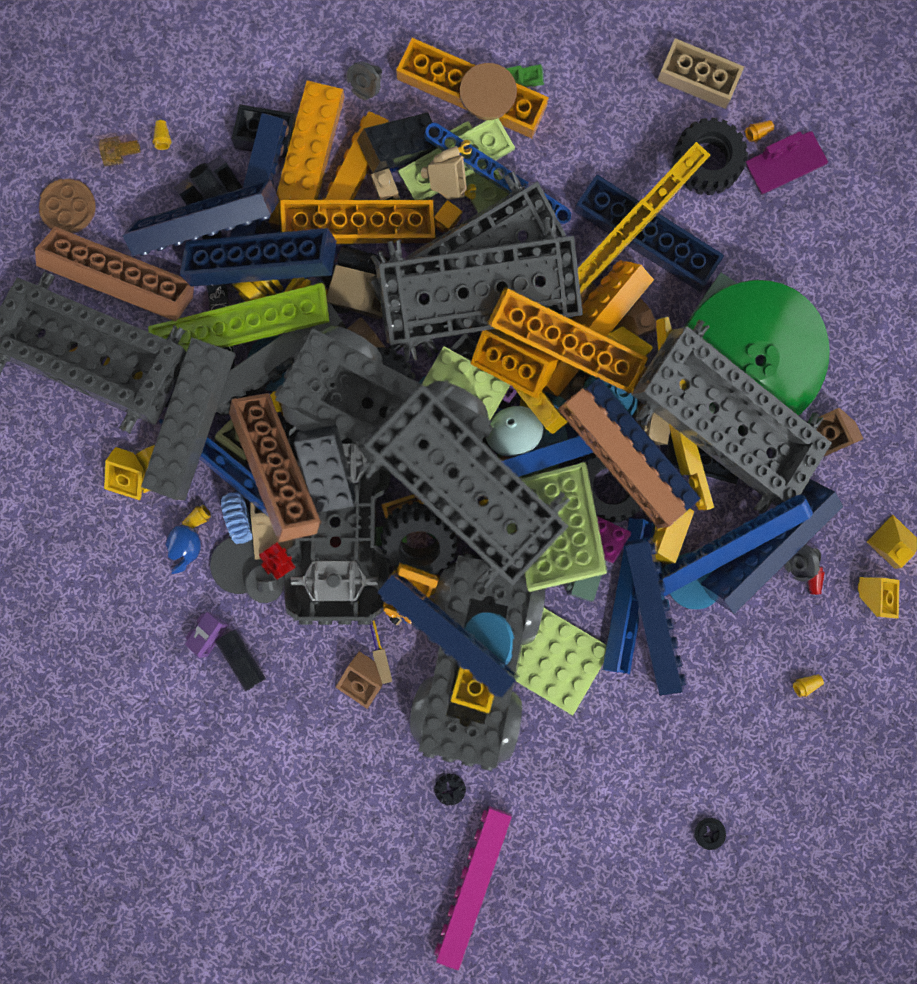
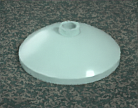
M508 407L492 417L490 425L493 426V429L486 440L489 447L497 454L507 457L520 456L531 451L539 443L543 435V424L528 407Z

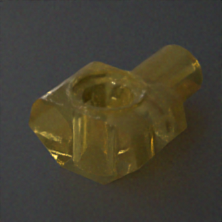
M117 136L100 139L99 142L100 154L105 167L124 164L123 156L141 153L138 140L121 142ZM110 149H115L113 153L108 154Z

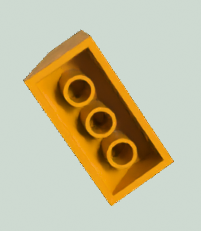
M489 329L482 331L470 364L536 398L552 378L559 359L498 329Z

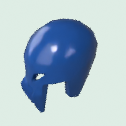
M175 526L166 539L165 544L168 550V557L172 560H176L181 556L184 558L171 570L173 571L171 574L185 571L187 565L197 559L200 554L201 539L198 533L190 526Z

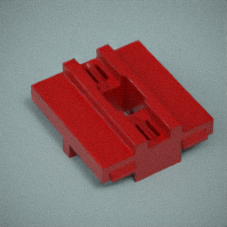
M278 542L259 554L263 561L261 566L268 575L272 573L277 580L296 568L291 561L292 557L287 556L285 553L287 550L285 548L282 549Z

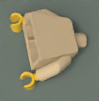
M464 140L461 143V147L455 146L442 151L434 157L433 161L428 164V167H423L421 170L422 178L430 180L431 189L440 193L446 199L464 198L466 195L469 199L476 197V192H470L476 190V185H466L463 155H460V153L466 155L471 153L472 148H463L465 145L470 144L469 140Z

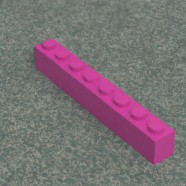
M491 806L482 813L480 821L483 822L481 829L477 828L474 840L477 842L475 848H470L467 857L470 860L468 867L464 866L461 874L463 879L462 885L456 888L454 897L457 900L455 905H451L447 915L450 917L448 925L444 924L441 931V936H443L442 943H437L435 948L436 963L459 971L512 818L510 813Z

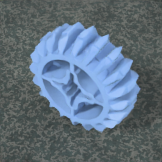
M231 492L222 496L223 518L234 543L243 544L253 540L251 517L243 496L239 492Z

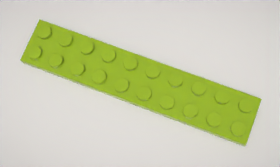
M319 283L179 318L177 321L171 320L148 326V332L167 340L173 326L175 325L178 329L180 327L185 333L182 335L178 345L182 346L187 352L191 338L225 348L328 323L330 321L325 285Z

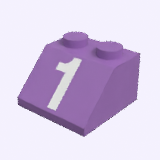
M211 612L202 613L197 620L198 625L195 630L192 629L185 638L187 639L185 645L199 658L208 657L216 645L215 641L222 636L229 626L228 623Z

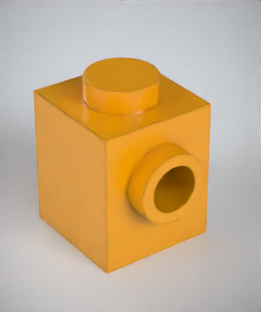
M447 200L434 216L435 228L442 233L451 230L462 218V210Z

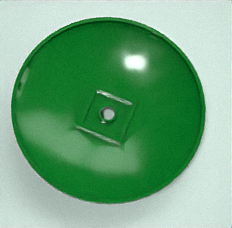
M768 280L738 282L714 293L701 304L686 325L688 328L693 330L698 320L704 321L703 326L709 325V328L702 339L798 416L812 403L820 391L829 364L828 334L825 324L814 305L795 289ZM758 355H763V363L756 365L755 358ZM711 402L709 405V411L711 413H714L716 407L715 404ZM742 425L738 427V433H744Z

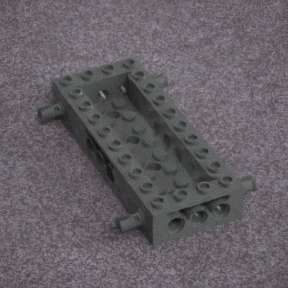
M515 171L510 172L511 178L508 175L503 177L511 189L509 195L404 258L408 259L521 242L518 239V233L521 230L527 233L525 241L543 239L545 237L543 219H548L550 224V218H556L557 235L565 236L566 234L539 182H529L522 186ZM382 251L377 252L380 261L375 255L371 256L374 263L387 262ZM376 274L367 279L381 303ZM500 281L496 286L499 293H502L504 288H506V284L503 281ZM461 287L458 290V297L463 299L467 296V289ZM429 296L425 301L419 300V303L422 305L426 304L429 301ZM432 339L415 342V346L420 343L422 344L428 358L432 357L430 347L436 354L439 352Z
M550 218V224L548 219H543L545 231L543 239L408 259L402 258L401 240H396V249L393 242L388 241L391 260L375 263L387 343L390 345L403 344L405 361H410V352L412 359L417 360L416 341L496 329L487 323L502 294L496 289L500 281L506 284L507 289L566 318L583 315L574 236L557 235L556 218ZM541 275L544 278V284L541 287H537L535 285V278ZM461 287H465L468 291L467 296L463 299L458 297V290ZM422 293H426L429 296V301L424 305L420 304L418 300L419 295Z
M44 271L37 285L17 277L0 306V375L5 364L12 362L122 410L127 415L119 429L131 434L137 419H142L155 425L174 391L187 353L182 346L178 345L185 331L180 327L178 329L174 325L166 340L49 291L48 288L55 279L50 273L47 274ZM42 330H46L45 335L41 338H38L39 332ZM73 344H78L77 349L70 352V347ZM105 358H110L109 364L103 366L102 361ZM142 371V378L135 380V374Z
M698 320L693 330L687 326L673 329L631 393L632 396L644 404L636 420H642L641 424L647 425L653 413L660 416L762 495L754 507V511H759L758 514L760 515L768 510L771 503L778 506L790 498L800 495L832 443L816 430L824 418H818L819 414L812 413L808 422L804 421L702 339L709 328V325L703 326L704 321ZM682 379L687 385L685 390H682L679 386ZM711 402L714 403L716 407L714 413H711L709 411V405ZM740 425H742L744 428V434L742 436H740L738 433V427ZM768 448H771L773 452L771 458H768L766 454Z
M445 379L434 392H429L422 384L418 383L362 442L364 447L372 453V457L359 470L363 473L370 468L366 473V477L370 478L381 465H385L489 563L490 567L477 578L480 583L483 582L485 588L498 575H502L513 586L569 527L558 516V512L570 499L568 497L564 498L565 494L561 491L550 504H545L443 405L442 401L455 389L453 385L445 389L449 383L448 380ZM422 438L429 441V446L425 450H421L417 446L418 441ZM451 467L458 468L459 473L455 478H450L447 475L448 469ZM481 495H486L488 498L487 503L483 506L478 505L477 498ZM509 523H515L517 528L515 532L507 533L506 526Z

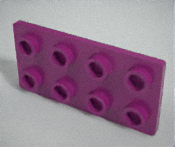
M801 131L767 146L762 154L747 160L746 166L758 190L763 195L827 165L828 160L813 132L809 131L802 135Z
M596 516L604 559L614 563L629 539L631 532Z

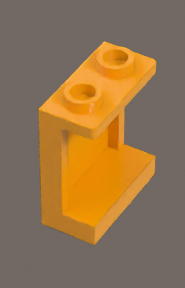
M399 563L396 571L398 575L405 577L429 598L433 588H436L438 583L437 576ZM383 603V611L386 612V615L393 618L397 616L404 618V621L411 624L407 617H402L396 612V608L392 604Z

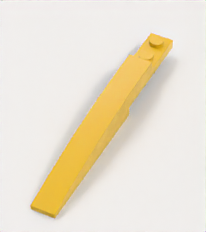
M697 142L578 267L580 294L642 231L710 157V154Z
M669 317L656 320L658 351L672 331ZM682 379L679 383L680 388L685 390L686 382ZM669 424L681 475H689V485L701 498L695 505L698 507V510L714 508L697 445Z

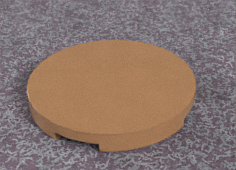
M494 63L478 64L472 67L461 81V102L464 108L475 115L476 118L483 120L498 119L511 109L516 100V82L512 74L501 65Z
M58 179L50 183L41 193L39 214L42 221L51 230L57 227L73 234L83 230L92 221L96 210L95 198L84 183L73 179Z

